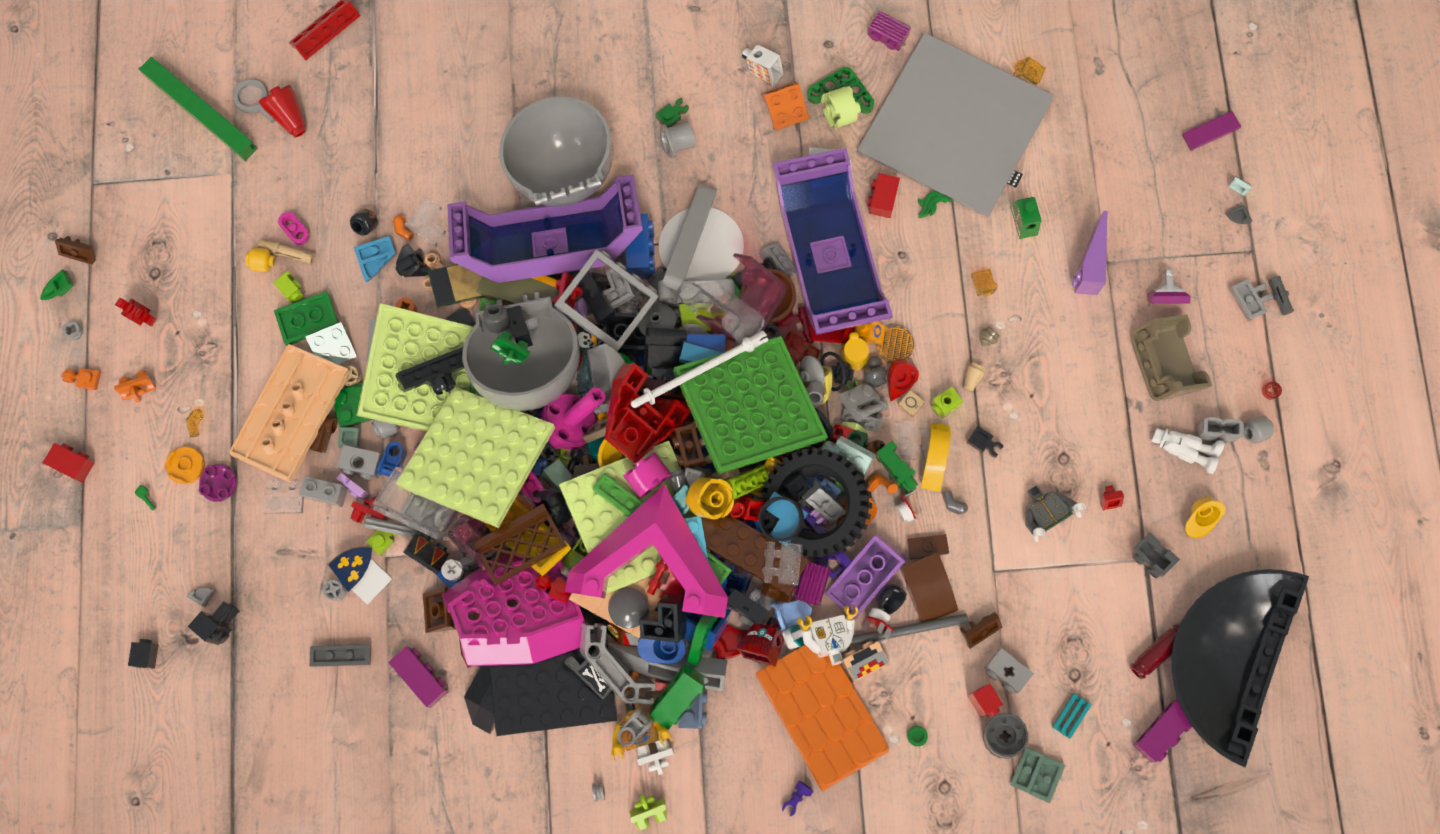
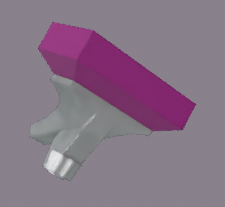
M1167 268L1165 272L1161 273V284L1154 288L1153 291L1147 293V301L1151 304H1190L1191 296L1173 282L1174 270Z

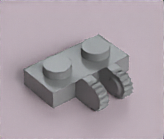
M1249 279L1230 288L1248 321L1267 312L1263 303L1273 298L1272 293L1262 298H1259L1257 294L1268 287L1266 283L1254 288Z

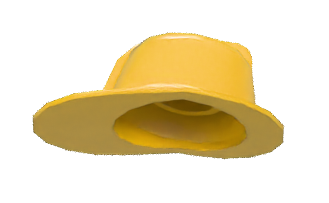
M1208 495L1195 501L1191 508L1192 515L1185 526L1187 535L1196 539L1208 535L1224 516L1226 511L1225 505L1220 501L1213 500Z

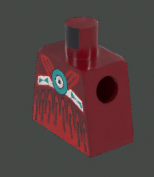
M769 617L766 625L760 624L758 626L754 623L737 646V650L743 658L776 666L784 642L783 635L777 629L779 621L776 618Z

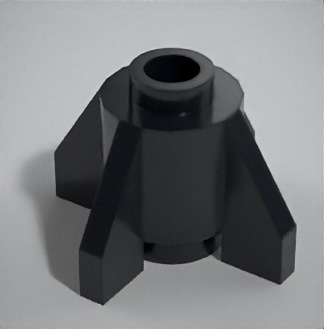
M408 243L401 248L395 267L400 276L406 278L428 275V270L431 269L426 264L423 265L424 260L421 256L422 250L420 248L414 252Z

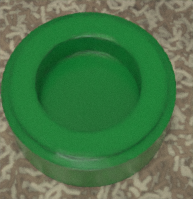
M914 726L907 733L908 742L916 747L924 745L928 739L927 731L921 726Z

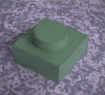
M340 427L338 447L342 448L343 445L359 448L361 430L359 428Z

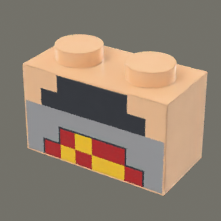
M869 641L862 645V650L856 652L854 649L844 654L845 659H843L842 663L852 682L889 664L879 642L873 643V641Z

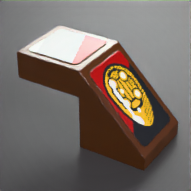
M604 619V625L607 626L606 632L621 646L638 647L640 638Z

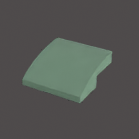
M1026 747L1010 785L1047 803H1051L1065 765Z

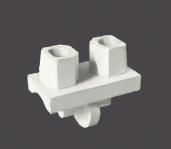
M666 739L664 740L665 746L662 745L660 740L655 742L658 753L652 755L648 744L638 747V765L641 766L655 761V764L648 766L649 771L657 770L659 775L663 774L662 768L669 766L668 760L660 762L659 759L674 755L673 748L670 749Z

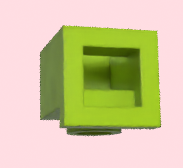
M288 271L273 282L291 304L300 301L304 296L299 290L302 286Z

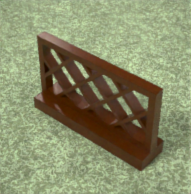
M544 504L473 542L495 586L567 546ZM549 521L548 532L538 530L541 523ZM527 531L533 533L530 542L521 540L523 533ZM537 534L546 535L543 545L534 543ZM550 537L558 538L560 541L554 547L547 546ZM509 541L515 542L512 552L503 550L505 543ZM519 543L528 545L525 555L516 553ZM532 546L542 548L540 554L536 557L529 556ZM491 551L497 552L494 562L487 560L484 555ZM501 554L511 555L507 565L498 563ZM514 557L524 558L522 565L518 567L511 566ZM497 566L506 568L504 575L496 579L494 573Z

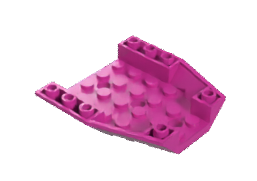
M505 554L500 556L498 563L507 565L511 555ZM514 557L511 566L518 567L522 565L523 559ZM561 560L546 573L552 578V583L555 582L557 577L567 581V577L561 573L563 568ZM483 565L442 594L447 611L451 614L461 641V649L467 666L535 664L580 648L581 628L585 620L579 605L571 600L565 604L548 597L545 590H541L536 586L535 580L540 574L532 567L495 586L485 565ZM497 566L494 573L496 579L504 575L506 568ZM514 599L518 602V605L516 607H509L507 602ZM476 612L480 617L477 620H470L468 615Z

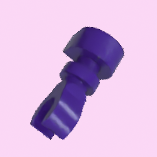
M800 780L794 786L797 791L791 794L793 797L785 802L782 807V812L787 805L793 807L790 816L795 814L797 804L802 802L803 795L811 796L814 792L812 788Z

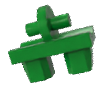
M503 331L492 343L490 349L503 357V364L507 365L511 361L521 366L531 352L528 350V343L524 341L514 343L511 341V334Z

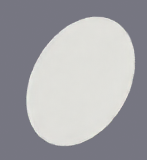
M690 208L673 216L661 232L659 255L666 269L670 263ZM711 208L684 280L685 283L725 279L739 265L743 255L744 240L739 226L726 213Z

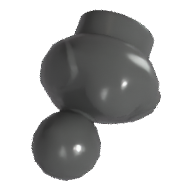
M872 356L868 359V366L872 369L867 368L864 371L865 381L870 383L873 388L887 383L885 379L887 370L884 367H880L883 361L877 356Z

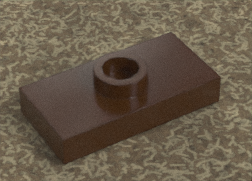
M946 534L907 539L910 559L927 557L937 552L939 556L949 554Z

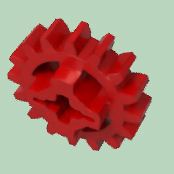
M119 297L115 303V306L123 310L121 315L140 326L144 322L152 327L157 320L149 314L150 309L132 298L128 302Z

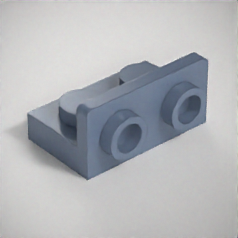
M703 691L700 696L696 695L689 710L683 711L678 722V728L703 729V725L707 724V712H703V704H707V692Z

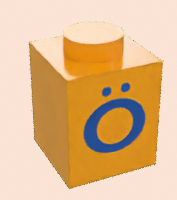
M877 321L858 325L855 328V332L858 333V338L863 339L867 344H882L886 327Z

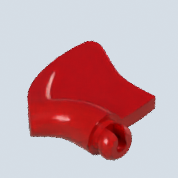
M727 624L713 647L717 652V659L727 660L741 655L737 650V646L748 630L736 629Z

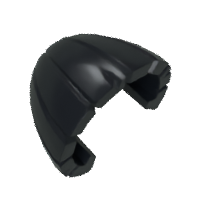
M551 488L539 492L540 499L546 501L529 506V511L544 504L555 526L559 528L570 514L561 489ZM548 520L545 521V522H543V523H544L545 525H547L548 527L550 526V523H549Z

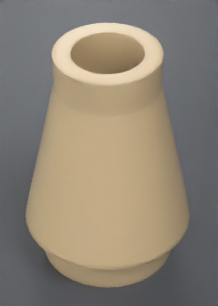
M971 363L967 368L962 388L973 392L985 376L986 368L979 364Z

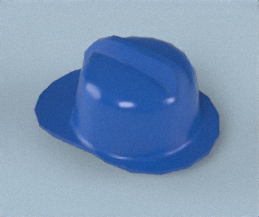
M640 639L637 647L641 658L649 663H677L684 657L686 651L685 643L682 639L679 643Z

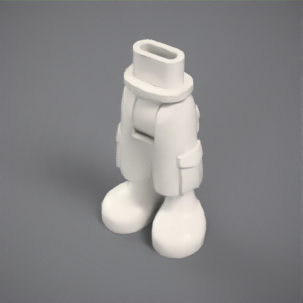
M1156 428L1151 441L1159 444L1160 448L1178 456L1179 459L1190 464L1194 463V461L1197 462L1209 474H1213L1219 462L1218 458L1225 445V442L1222 440L1216 441L1213 445L1203 444L1200 437L1193 436L1192 434H1184L1169 429L1164 431ZM1198 451L1208 455L1209 457L1199 455Z

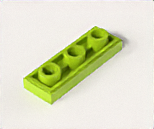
M758 465L727 479L726 482L732 487V498L737 499L764 486V483L768 482L769 477L765 465Z

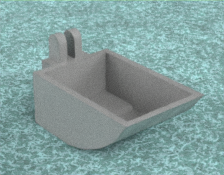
M604 343L587 350L593 387H598L605 393V401L594 410L596 414L608 413L613 379L623 364H626L612 347Z

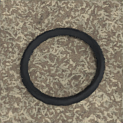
M831 351L826 352L820 359L821 365L823 366L824 359L831 355L839 361L842 368L841 384L831 389V391H839L846 382V368L838 354Z

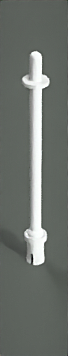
M760 331L750 338L745 337L742 343L735 348L652 391L645 388L644 395L633 400L631 406L636 408L646 402H649L651 405L655 404L654 398L744 351L749 353L754 351V348L768 342V337L764 338L767 335L764 331Z

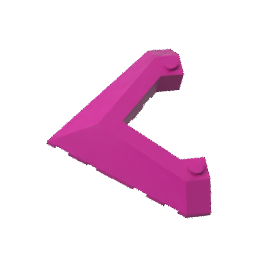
M665 484L568 572L565 592L605 598L608 579L647 549L654 546L685 589L682 611L725 618L728 596Z

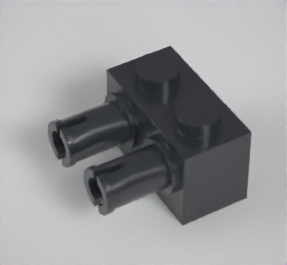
M223 601L213 614L201 611L187 627L203 641L219 645L229 638V633L232 629L229 628L228 624L240 610L234 605Z

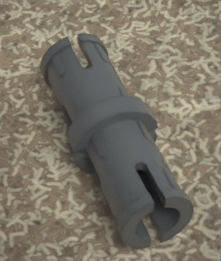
M1281 276L1269 279L1268 281L1274 292V300H1277L1282 312L1281 314L1287 315L1294 312L1288 297L1289 292L1285 290Z

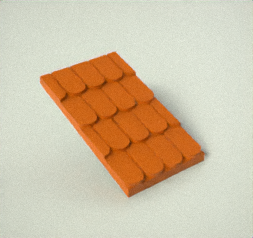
M804 645L779 659L776 666L768 665L756 672L759 683L822 792L889 752L885 739L854 690L849 678L840 664H831L829 656L818 657L817 653H813Z

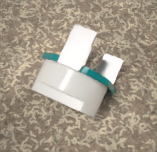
M793 625L782 632L787 647L790 650L805 645L801 632L802 626Z

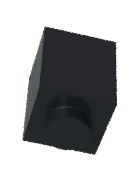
M139 639V643L131 642L128 666L155 669L159 645L151 644L152 640Z

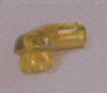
M194 409L186 419L190 437L200 435L198 424L203 418V411L201 409Z

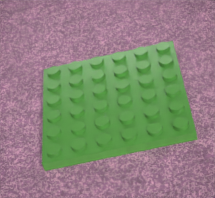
M781 336L769 339L768 342L754 348V351L750 353L744 351L680 385L717 474L825 441L828 438ZM721 354L674 367L673 372L677 378Z

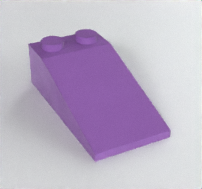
M1103 211L1095 224L1076 275L1072 278V287H1075L1076 294L1098 295L1106 283L1108 211Z
M878 532L825 594L843 610L846 605L849 606V613L853 611V605L858 608V613L854 617L856 619L907 561L908 557Z

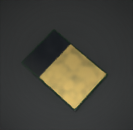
M456 264L428 270L437 308L486 297L476 293L483 276L461 265Z

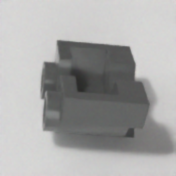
M1148 533L1133 548L1135 553L1133 559L1139 565L1143 564L1148 568L1149 574L1156 579L1159 576H1164L1180 560L1170 550L1165 549L1160 541L1151 533Z

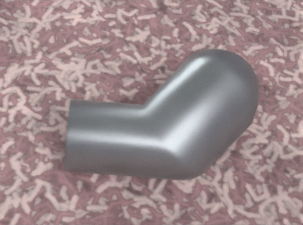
M951 491L942 493L946 507L950 512L961 515L968 511L967 504L954 500Z

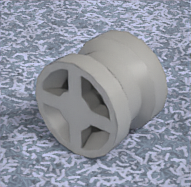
M338 580L326 582L323 588L324 595L334 601L342 600L347 593V590Z

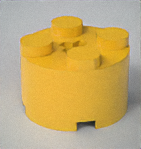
M700 477L690 486L685 502L696 516L719 519L727 516L734 505V499L732 498L733 490L722 479Z

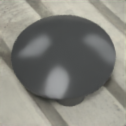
M634 588L618 590L611 597L608 605L610 618L616 625L622 628H635L639 626V619L649 611L646 597L642 592Z

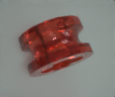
M1274 381L1265 384L1262 388V395L1269 400L1279 397L1282 393L1280 384ZM1271 386L1273 390H1276V392L1273 395L1271 392H1268V389L1271 388Z

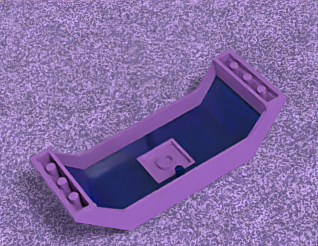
M846 148L773 163L781 217L806 314L816 335L893 318L889 300L881 289L854 192L851 163Z
M634 174L615 177L616 181L600 197L585 199L569 206L553 207L545 205L487 214L467 205L466 201L447 204L450 260L496 283L581 270L596 249L599 252L605 251L611 256L610 260L614 261L643 230ZM597 259L591 268L606 265Z

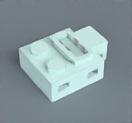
M843 436L837 440L836 444L827 441L822 450L835 452L848 459L858 467V470L864 476L876 455Z

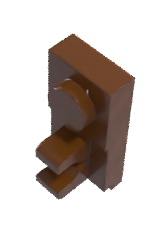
M70 236L55 240L58 255L91 265L96 261L93 246L80 243L79 239L71 241Z
M994 612L991 615L985 616L977 625L970 621V630L966 631L961 627L960 631L966 640L968 648L971 649L1003 627L999 616Z

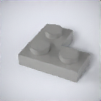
M612 269L605 271L611 288L603 293L613 309L636 297L632 284Z

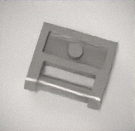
M868 382L845 391L838 397L858 422L865 420L871 414L888 409L887 401L881 399ZM870 403H873V404H874L873 406H870V407H868V408H866V409H864V410L859 409V408H861V407H863V406H865V405H868V404H870Z

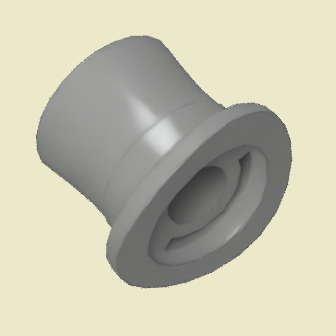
M688 121L668 128L665 124L661 125L660 141L668 157L675 158V153L695 148V137Z

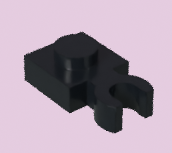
M979 426L976 427L966 442L981 453L987 449L994 458L998 454L994 452L993 448L998 447L1002 449L1004 447L1000 442L991 441L994 436Z

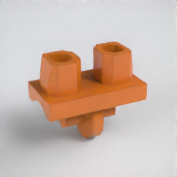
M145 370L137 372L136 378L132 380L126 376L119 378V384L114 386V390L119 393L123 401L133 398L135 402L142 400L141 395L156 389V385Z

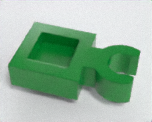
M679 98L675 102V106L672 107L669 103L655 115L662 125L665 124L667 128L672 127L681 120L680 114L688 112L689 106L679 107L683 103V99Z

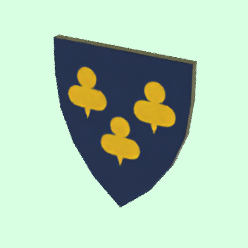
M361 546L351 548L342 552L327 564L348 592L362 579L367 571L371 560L372 547Z

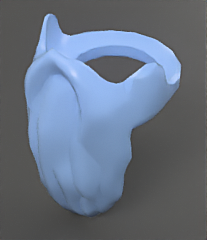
M800 600L783 604L781 602L770 604L771 607L775 608L773 616L779 621V627L777 628L779 631L797 625L798 618H801L804 622L806 620L805 615L810 616L812 608L806 602Z

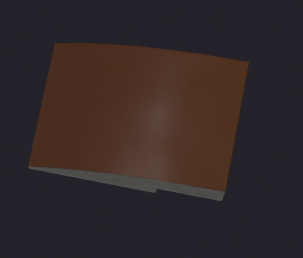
M938 552L900 567L920 622L935 620L958 611L954 593Z

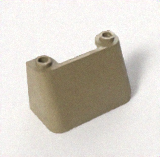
M1188 315L1154 318L1132 331L1131 342L1149 395L1154 401L1178 397L1212 386L1210 377L1205 371L1195 372L1184 341V337L1191 331Z

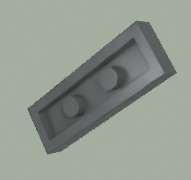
M371 645L310 646V667L371 665Z

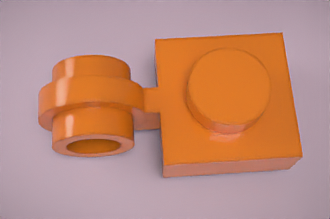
M80 368L78 375H76V371L65 369L61 374L62 381L74 383L77 380L76 387L97 390L101 372L98 370Z

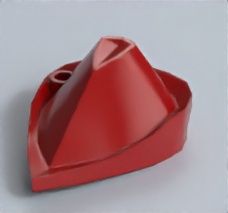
M896 359L889 368L888 385L890 401L900 397L918 380L919 371L908 360Z

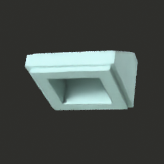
M1237 176L1229 184L1231 189L1243 196L1252 187Z

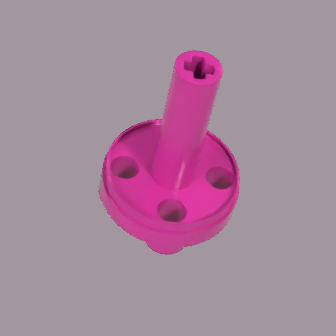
M594 387L582 398L572 394H562L558 399L544 406L540 411V419L555 426L549 438V443L553 448L565 450L579 449L587 443L582 437L591 425L596 423L593 411L605 401V393L602 389Z

